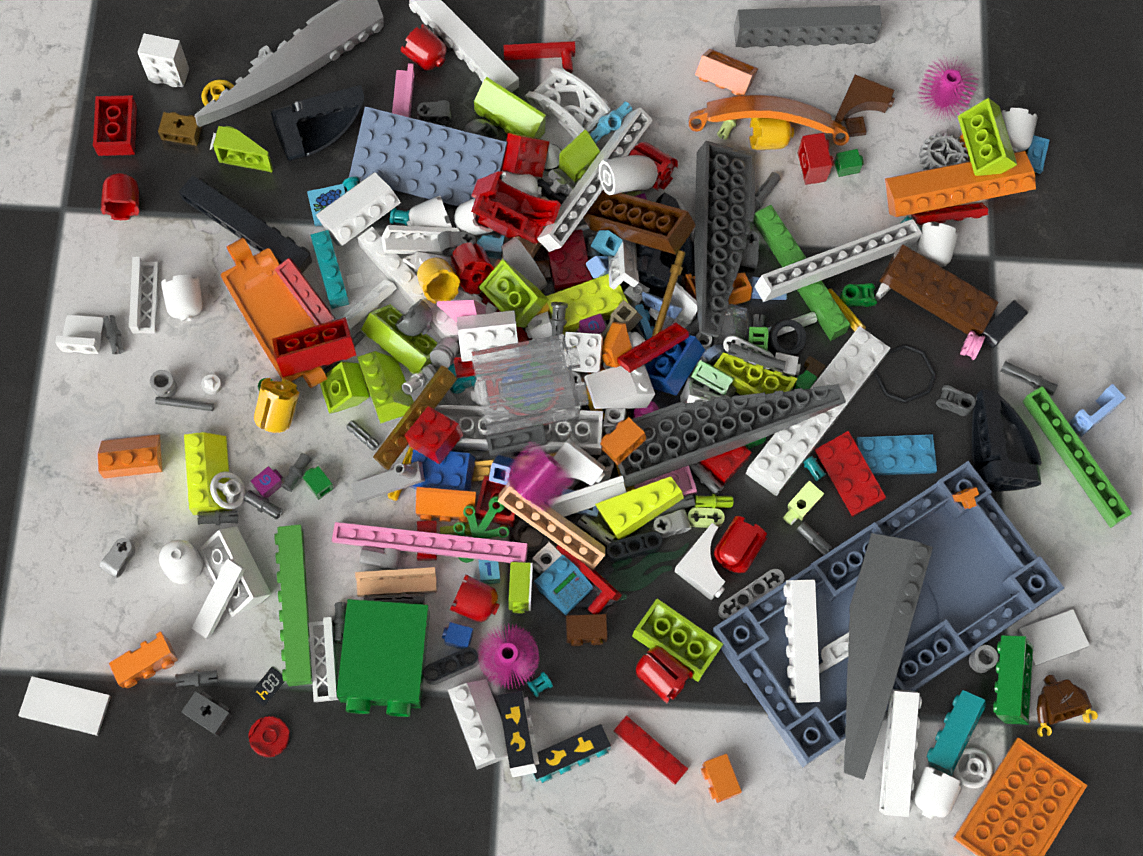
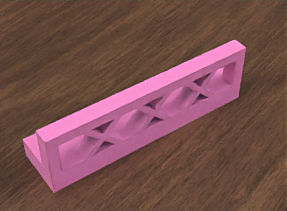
M408 63L407 71L396 70L393 114L411 118L415 78L414 64Z

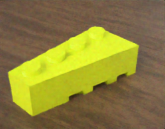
M724 352L714 365V367L734 377L732 385L736 387V392L740 395L775 393V391L787 392L793 389L797 381L795 377L784 376L778 371L772 372L764 369L761 365L744 362L743 359Z
M670 476L596 503L595 505L616 538L621 540L684 499L681 489Z

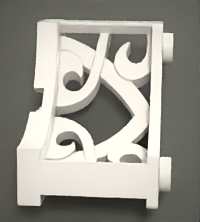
M553 67L550 70L552 73L534 92L529 91L525 97L531 106L549 116L554 114L560 119L558 122L575 139L584 130H587L589 133L599 122V119L611 110L608 107L607 101L581 79L563 68ZM576 92L579 99V107L573 105L561 107L559 93ZM590 105H593L598 111L593 118L586 113H594V109L590 108ZM573 111L574 116H572L569 112ZM584 119H586L588 123L582 127Z

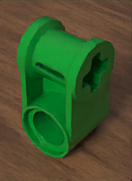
M872 283L849 284L844 287L839 296L847 307H871L877 304V300L874 297L875 285ZM846 294H851L853 298L848 297Z

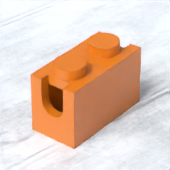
M628 417L625 421H620L611 434L607 433L602 438L600 445L602 450L619 465L646 440V435Z
M727 753L705 761L702 764L701 773L704 780L708 779L710 784L708 791L712 800L715 799L719 803L742 793Z

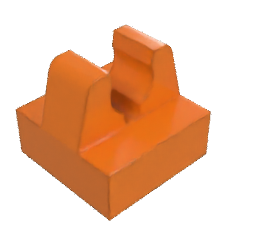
M969 487L952 494L955 502H961L964 509H970L977 506L974 497L979 495L977 487Z

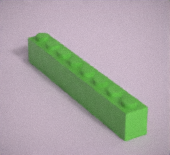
M772 205L755 213L753 223L782 267L806 259V256ZM822 281L797 289L811 312H815L818 323L830 341L847 332L850 323Z
M1042 386L1028 394L1023 400V404L1108 526L1112 528L1127 519L1132 512Z
M301 524L277 527L278 533L274 534L275 545H278L279 552L275 553L276 564L280 565V571H277V583H281V590L278 591L279 603L282 602V610H279V620L283 622V629L280 630L281 642L284 641L281 657L282 661H285L286 669H282L283 681H286L288 686L313 684L304 532Z

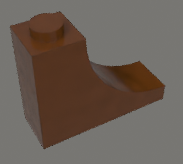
M855 74L834 121L842 125L846 118L861 111L872 110L885 113L887 108H891L895 98L892 96L895 90Z

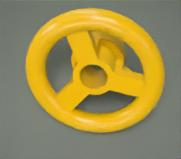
M214 80L208 83L202 91L201 98L203 104L206 106L209 103L207 100L209 90L213 97L212 100L217 101L221 95L219 93L225 90L224 86L232 89L234 85L226 80Z

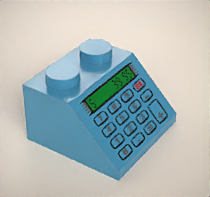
M563 554L534 581L539 592L565 615L594 588L577 566Z

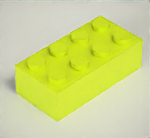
M609 274L546 296L549 299L547 304L550 309V318H552L553 311L551 302H565L568 304L565 313L567 323L563 326V336L566 335V332H576L577 328H579V321L591 316L601 314L603 321L609 320L611 314L623 300L627 302L620 284L614 290L609 287Z

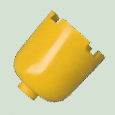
M751 118L749 127L753 128V136H749V141L752 149H783L794 136V128L791 127L790 121L774 118Z
M433 257L425 260L419 266L417 271L418 282L428 301L436 304L438 301H451L459 293L460 280L446 260Z

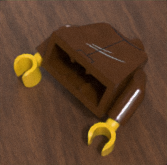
M1048 675L1043 679L1046 686L1042 688L1041 694L1038 696L1036 708L1038 723H1041V726L1037 729L1040 737L1043 736V728H1046L1048 736L1051 735L1052 730L1047 726L1048 722L1052 725L1082 715L1084 722L1090 723L1089 714L1093 720L1098 718L1097 712L1091 710L1092 705L1085 690L1068 679L1058 682L1054 675Z

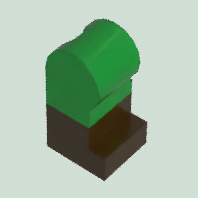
M809 355L803 366L806 371L797 377L794 389H810L822 374L825 365Z

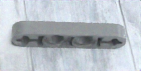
M772 569L722 602L718 609L719 616L726 620L780 586L784 581L783 572L779 569ZM772 574L774 576L778 575V583L776 581H773L769 584L768 587V584L766 582H768L772 578ZM761 584L764 587V593L757 594L754 591V586ZM740 595L748 597L749 602L746 605L738 602ZM733 600L736 607L731 610V615L728 613L724 614V606L726 608L733 605L731 601Z

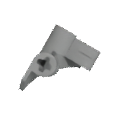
M516 237L501 246L503 259L532 282L540 291L548 286L539 267Z

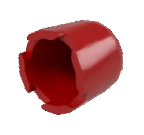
M422 24L421 29L416 27L405 40L408 43L405 47H401V52L424 70L439 68L446 60L444 59L447 50L446 45L428 27Z
M118 173L110 175L105 179L102 187V214L111 215V219L119 221L130 220V216H137L139 214V187L133 177Z
M466 574L463 580L467 582L462 581L453 601L456 606L452 605L450 611L478 622H484L489 619L491 614L496 615L500 606L497 603L498 593L493 587Z

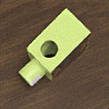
M809 481L790 501L787 507L789 511L784 515L783 519L790 525L798 518L803 521L822 501L824 493ZM801 504L804 506V508L799 509L797 506Z

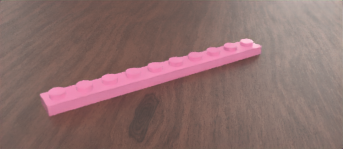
M335 522L332 542L338 544L382 549L391 548L400 551L506 563H526L528 551L527 543Z

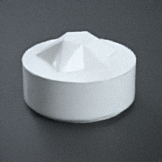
M210 374L202 379L201 386L205 393L213 395L220 391L221 381L216 375Z

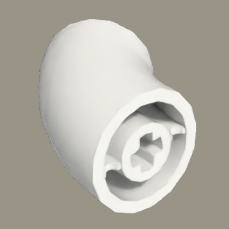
M640 155L603 160L600 162L598 169L600 183L608 195L647 190L654 185L658 175L657 166L654 161L649 157Z

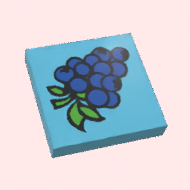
M343 184L307 191L315 227L322 225L316 214L345 194Z

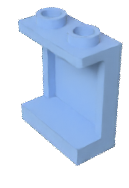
M1112 384L1096 400L1102 407L1092 416H1089L1084 409H1081L1070 420L1069 424L1075 433L1082 437L1113 412L1126 397Z

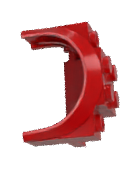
M501 171L478 179L471 195L476 198L471 212L480 216L478 223L508 238L520 236L533 244L538 243L537 238L542 233L544 226L555 223L561 207L558 201L540 199L508 185L499 179V176L503 174Z

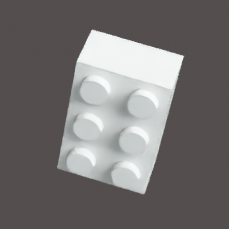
M144 33L138 49V55L148 80L156 84H168L171 87H184L189 66L180 41Z
M514 311L457 317L462 362L519 355Z

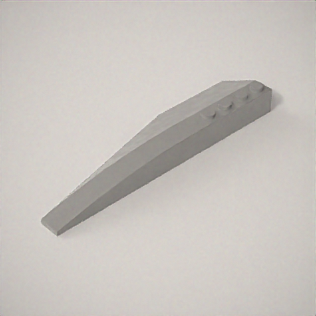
M339 0L306 22L307 26L303 30L297 29L293 33L295 36L288 42L284 40L280 43L275 53L271 51L248 70L250 74L244 79L242 77L238 78L235 81L237 84L232 89L227 90L226 88L221 92L217 101L212 100L195 114L197 125L200 127L217 121L283 91L330 61L338 59L341 54L350 51L358 43L364 42L372 34L378 33L384 27L383 15L378 1Z

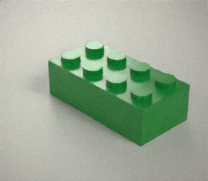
M1001 635V642H998L997 646L998 653L1000 654V661L996 663V672L999 673L998 681L995 682L997 701H994L993 710L1005 724L1029 725L1034 646L1026 636Z

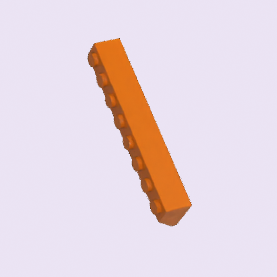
M1020 151L1014 153L1017 165L1002 174L976 176L971 161L885 178L889 214L900 217L1036 189L1034 169L1026 152Z

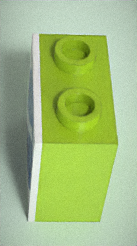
M511 562L509 610H513V613L531 611L533 563Z

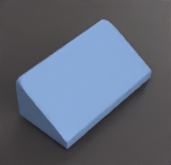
M642 292L644 304L656 311H660L663 299L656 295ZM670 303L667 316L676 319L682 308Z

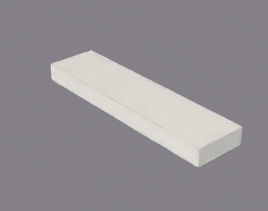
M226 560L192 627L193 630L206 639L211 638L245 571V568L234 560Z

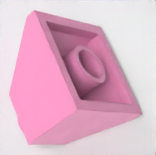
M475 300L437 302V306L456 322L457 317L486 314V306Z

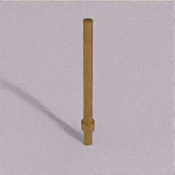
M678 251L675 263L671 266V276L652 336L662 331L678 276L681 275L683 269L681 267L685 256L683 251Z

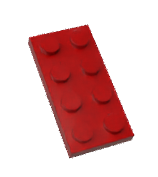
M849 431L815 449L852 517L887 499Z

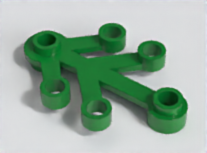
M495 495L490 499V509L479 526L475 516L476 508L471 504L465 506L463 513L468 518L473 538L488 539L497 536L506 538L509 535L510 530L506 525L486 530L495 514L504 509V505L499 503V508L493 506L494 502H498L499 495ZM471 508L473 510V513L468 514L466 512V509ZM463 521L455 522L453 530L458 536L466 537L465 523ZM461 524L463 529L458 530L456 525ZM500 529H506L507 533L501 534ZM458 557V559L464 563H469L474 560L470 558Z

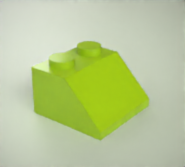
M587 130L581 132L559 155V168L575 183L582 178L600 153Z
M341 362L326 373L327 380L320 383L329 414L358 406L369 398L359 363Z

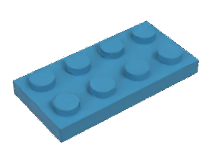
M933 434L856 438V445L873 475L937 472Z

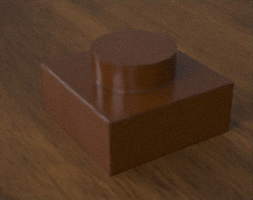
M549 260L536 261L535 263L545 280H551Z

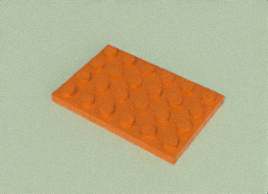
M1016 738L953 839L977 856H1044L1088 785L1020 738Z

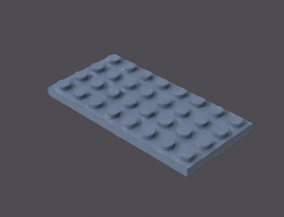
M365 107L349 178L358 177L359 181L362 182L375 172L392 190L427 199L441 196L443 203L459 206L466 201L474 199L471 195L478 179L501 171L507 142Z

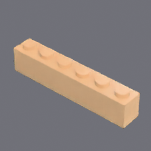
M511 482L507 483L508 485L499 493L498 502L594 570L605 556L606 547L551 507L539 510L535 506L536 504H532L531 501L515 491L516 489L511 487L513 486L510 484Z

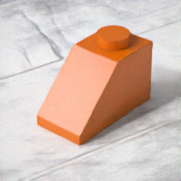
M613 322L602 344V359L606 366L617 368L620 366L617 358L631 350L632 347L626 324Z

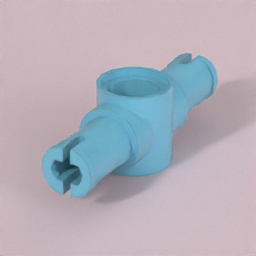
M623 102L619 108L599 119L597 128L590 133L595 144L604 135H608L611 131L620 128L622 119L632 111L631 106L628 108L630 105L628 102Z

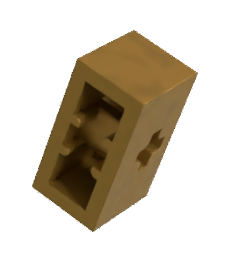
M163 112L158 133L161 140L197 146L202 126L199 127L193 115L183 116L175 112Z

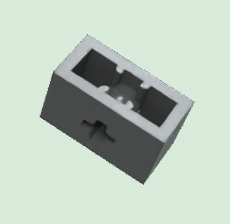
M195 691L181 712L216 736H219L232 717L228 712L229 708L220 702L216 705L211 701L213 698L205 692L199 694ZM206 709L210 710L212 714H205L204 711Z

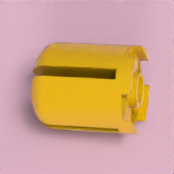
M266 378L261 383L254 411V421L258 427L265 429V431L271 433L285 432L292 425L300 392L296 389L297 385L286 379H282V382L270 381L271 378Z

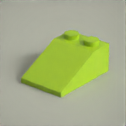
M218 126L213 147L219 163L273 172L269 153L231 126Z
M504 259L500 261L479 287L501 312L514 311L517 327L525 328L549 300L532 282Z

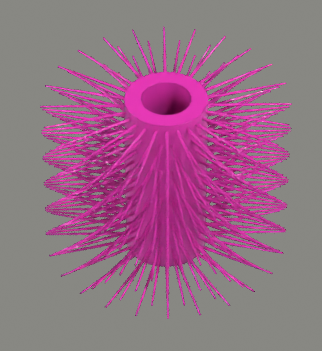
M946 62L941 72L940 69H935L938 72L937 74L931 69L927 71L936 76L933 77L928 73L925 76L931 77L935 81L927 80L925 77L923 80L926 83L922 81L921 84L926 85V88L929 86L931 89L919 86L925 92L927 90L931 92H919L925 96L920 98L922 100L924 98L926 100L931 98L932 100L930 101H933L934 104L936 103V106L940 107V111L942 110L943 114L945 107V116L946 111L947 116L952 112L949 105L954 108L953 105L959 107L958 103H960L959 105L964 108L966 106L969 107V105L962 104L959 101L962 100L968 104L973 92L968 91L966 88L975 89L969 85L966 86L968 82L963 81L967 80L964 76L967 77L968 75H973V73H966L965 75V71L962 73L961 69L956 70L952 62L951 69L950 65L948 67V62ZM969 81V83H968V84H974V85L976 84V85L978 86L977 83H971V81ZM962 92H968L971 96H967V94H963ZM960 96H964L969 100L962 99Z
M538 449V453L534 451L528 455L527 459L524 458L526 464H521V467L519 465L518 467H513L519 472L517 474L514 473L509 482H511L510 484L514 486L515 491L523 498L531 501V503L542 505L540 502L545 501L546 497L544 496L550 497V494H554L552 489L554 487L557 488L558 484L561 485L562 481L565 482L563 478L565 476L561 475L562 472L565 474V470L561 468V464L554 457L550 456V453L547 454V452H541Z
M509 623L508 639L505 627V643L501 634L499 637L495 629V635L492 631L491 635L487 632L488 642L487 644L485 642V646L482 645L480 649L484 648L485 650L479 653H484L488 648L489 650L485 654L478 655L487 658H479L480 660L478 661L485 665L483 667L489 673L493 672L488 678L489 680H497L495 682L501 684L500 686L503 684L506 686L507 680L509 689V679H511L513 689L511 670L512 674L514 671L516 678L518 675L524 686L523 679L526 682L527 679L530 681L529 671L532 676L534 668L538 667L535 664H539L535 661L540 660H531L539 657L533 656V654H539L533 652L535 649L530 644H527L528 642L531 643L529 640L527 642L523 640L529 633L524 635L525 633L518 632L522 630H517V628L510 630ZM506 655H513L510 659L504 658Z

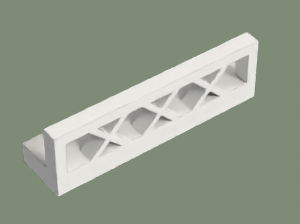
M388 225L381 237L384 253L415 254L417 251L442 255L437 236L444 231L459 232V228Z
M622 239L623 241L616 255L608 256L609 287L613 290L623 281L632 287L639 283L637 249L634 242Z
M132 257L129 328L133 334L156 333L159 263L142 262L140 257ZM144 268H154V272L148 278L143 274ZM150 283L153 286V290L146 295L143 292V287ZM148 300L152 303V307L145 312L142 309V305ZM148 318L151 321V328H141V322Z
M623 476L556 497L555 500L550 499L549 501L552 504L550 503L549 505L563 517L596 507V503L626 493Z
M325 617L323 621L309 622L314 702L339 700L337 697L335 643L333 642L334 626L332 625L333 620L331 617ZM324 626V635L321 639L314 635V627ZM320 644L325 647L326 653L322 659L315 654V650ZM321 664H324L327 668V674L323 679L316 672ZM324 683L328 686V696L318 697V689Z

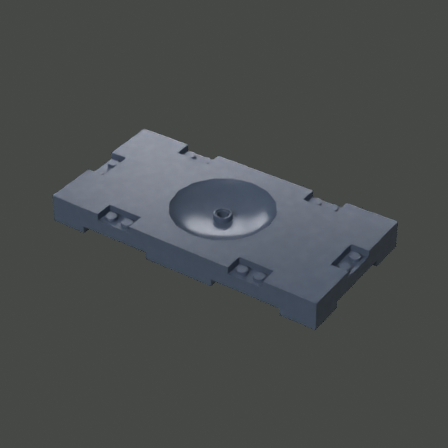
M969 461L789 579L815 580L819 664L823 663L821 658L822 649L849 633V606L871 533L913 540L932 546V553L893 685V689L916 691L971 654L978 647L1056 596L1064 587L1042 557L1036 556L990 495L992 491ZM969 487H977L979 495L974 497L977 506L964 509L961 502L954 501L952 494ZM784 582L748 607H744L715 626L711 636L723 643L721 647L722 652L742 681L749 686L769 715V720L803 768L846 739L848 657L819 674L820 702L795 703L791 701V698L788 696L790 678L787 675V667L790 665L786 654V647L789 645V641L785 633L788 617L785 616L784 611L785 605H787V597L784 595V585H786V582Z

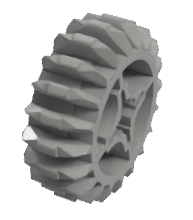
M939 132L936 136L931 135L920 148L919 158H921L920 164H924L923 170L944 167L953 162H957L955 164L968 162L967 148H963L965 142L960 143V137L955 139L953 134L947 136L946 132L942 136Z

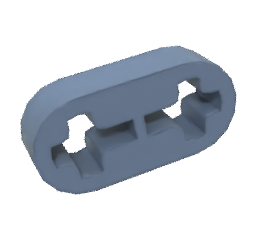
M714 345L706 350L703 356L708 363H716L723 352L726 354L728 352L724 349L723 345Z

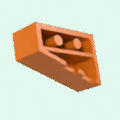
M737 273L736 280L733 283V290L728 300L730 306L751 300L752 286L745 273ZM686 274L685 289L696 300L695 276Z
M161 631L156 634L157 638L150 643L144 641L140 644L141 648L133 652L129 650L109 663L119 686L122 688L133 687L137 684L138 680L151 678L156 674V671L162 668L163 670L174 666V662L178 661L169 639Z

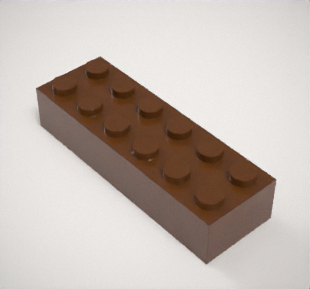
M602 190L583 217L590 230L596 232L608 230L621 239L672 254H677L696 227L691 215L686 210L623 193L608 195L604 190Z
M904 244L895 251L879 280L967 335L970 331L976 332L978 336L983 333L999 303Z

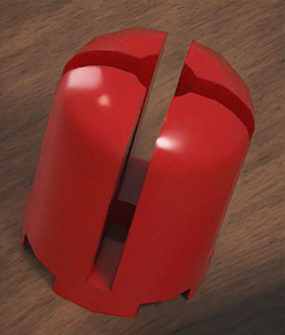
M640 142L628 154V156H646L654 161L658 172L657 179L652 186L655 190L659 191L660 188L664 190L673 180L671 174L674 167L678 168V160L652 144Z
M471 242L463 243L453 251L450 263L464 291L470 294H480L479 291H482L479 288L494 268L481 245L472 244Z
M735 516L714 550L716 560L727 570L736 573H744L749 569L767 540L765 538L767 533L757 524L752 526L744 522L745 518Z
M655 646L647 651L648 654L643 655L636 666V675L668 704L669 697L673 700L683 690L686 684L685 681L688 678L692 679L694 673L665 649Z

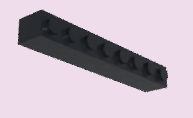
M192 175L180 189L179 193L182 200L238 238H244L247 244L259 252L267 248L271 249L279 265L288 258H291L303 274L312 263L311 253L307 248L299 247L292 238L284 237L277 228H271L266 225L267 223L262 218H256L246 207L241 208L231 197L226 198L219 189L208 186L204 179H198Z

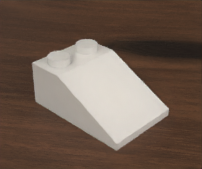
M645 365L631 373L619 366L584 377L595 409L647 408L655 395Z

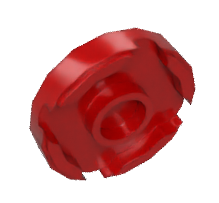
M275 716L258 719L249 731L251 748L263 757H275L281 754L287 748L290 741V732L287 725Z

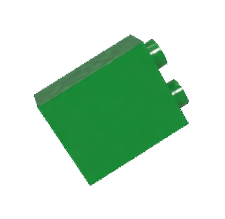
M347 599L337 687L339 701L346 703L345 711L356 714H369L371 705L387 706V715L409 717L411 716V708H421L424 682L423 671L426 662L430 621L428 605Z

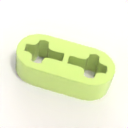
M693 508L687 516L691 526L708 528L712 523L720 527L725 518L724 513L720 509ZM694 513H697L698 517L704 518H699L698 522H696L691 517L694 516ZM714 514H717V517L721 519H718V522H714V519H708L707 517L711 518Z

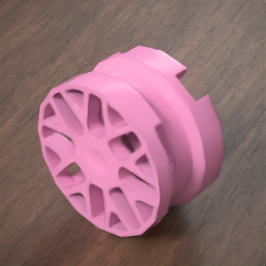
M970 331L960 354L963 356L968 355L974 360L984 342L985 336L979 337L976 335V332Z

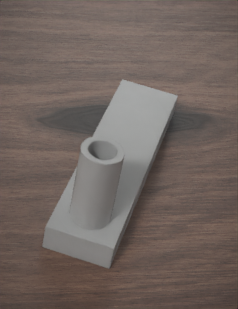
M419 461L408 465L397 463L393 470L352 483L354 502L361 503L424 482L423 466Z

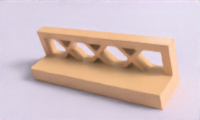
M435 567L355 572L358 597H364V595L402 594V592L407 594L437 592Z

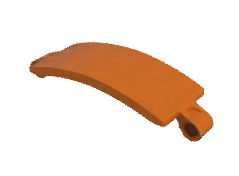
M746 95L722 98L708 102L707 108L692 112L688 118L689 127L695 132L701 131L707 121L720 122L742 118H774L799 123L825 133H831L834 143L839 146L845 145L849 140L847 129L832 120L829 113L799 101L776 96ZM694 119H700L701 123L695 125L692 123V121ZM839 133L845 134L841 139L836 138V135Z
M244 238L228 245L226 248L236 266L221 273V278L280 378L293 382L303 377L310 389L327 380L321 366L313 370L296 373L293 376L282 377L275 358L272 338L316 325L274 270L279 266V263L271 249L267 248L253 256Z

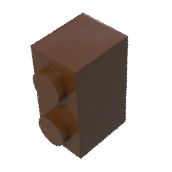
M606 614L566 616L567 643H571L572 646H582L583 643L591 642V645H602L603 642H607Z

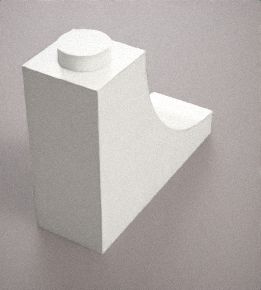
M569 438L554 456V459L561 464V468L568 472L567 476L563 474L565 477L570 475L572 478L580 479L592 486L594 482L599 483L605 476L603 473L605 466Z
M713 523L683 557L674 571L711 601L715 596L719 598L725 590L723 588L725 581L715 570L710 555L711 541L718 530V527Z

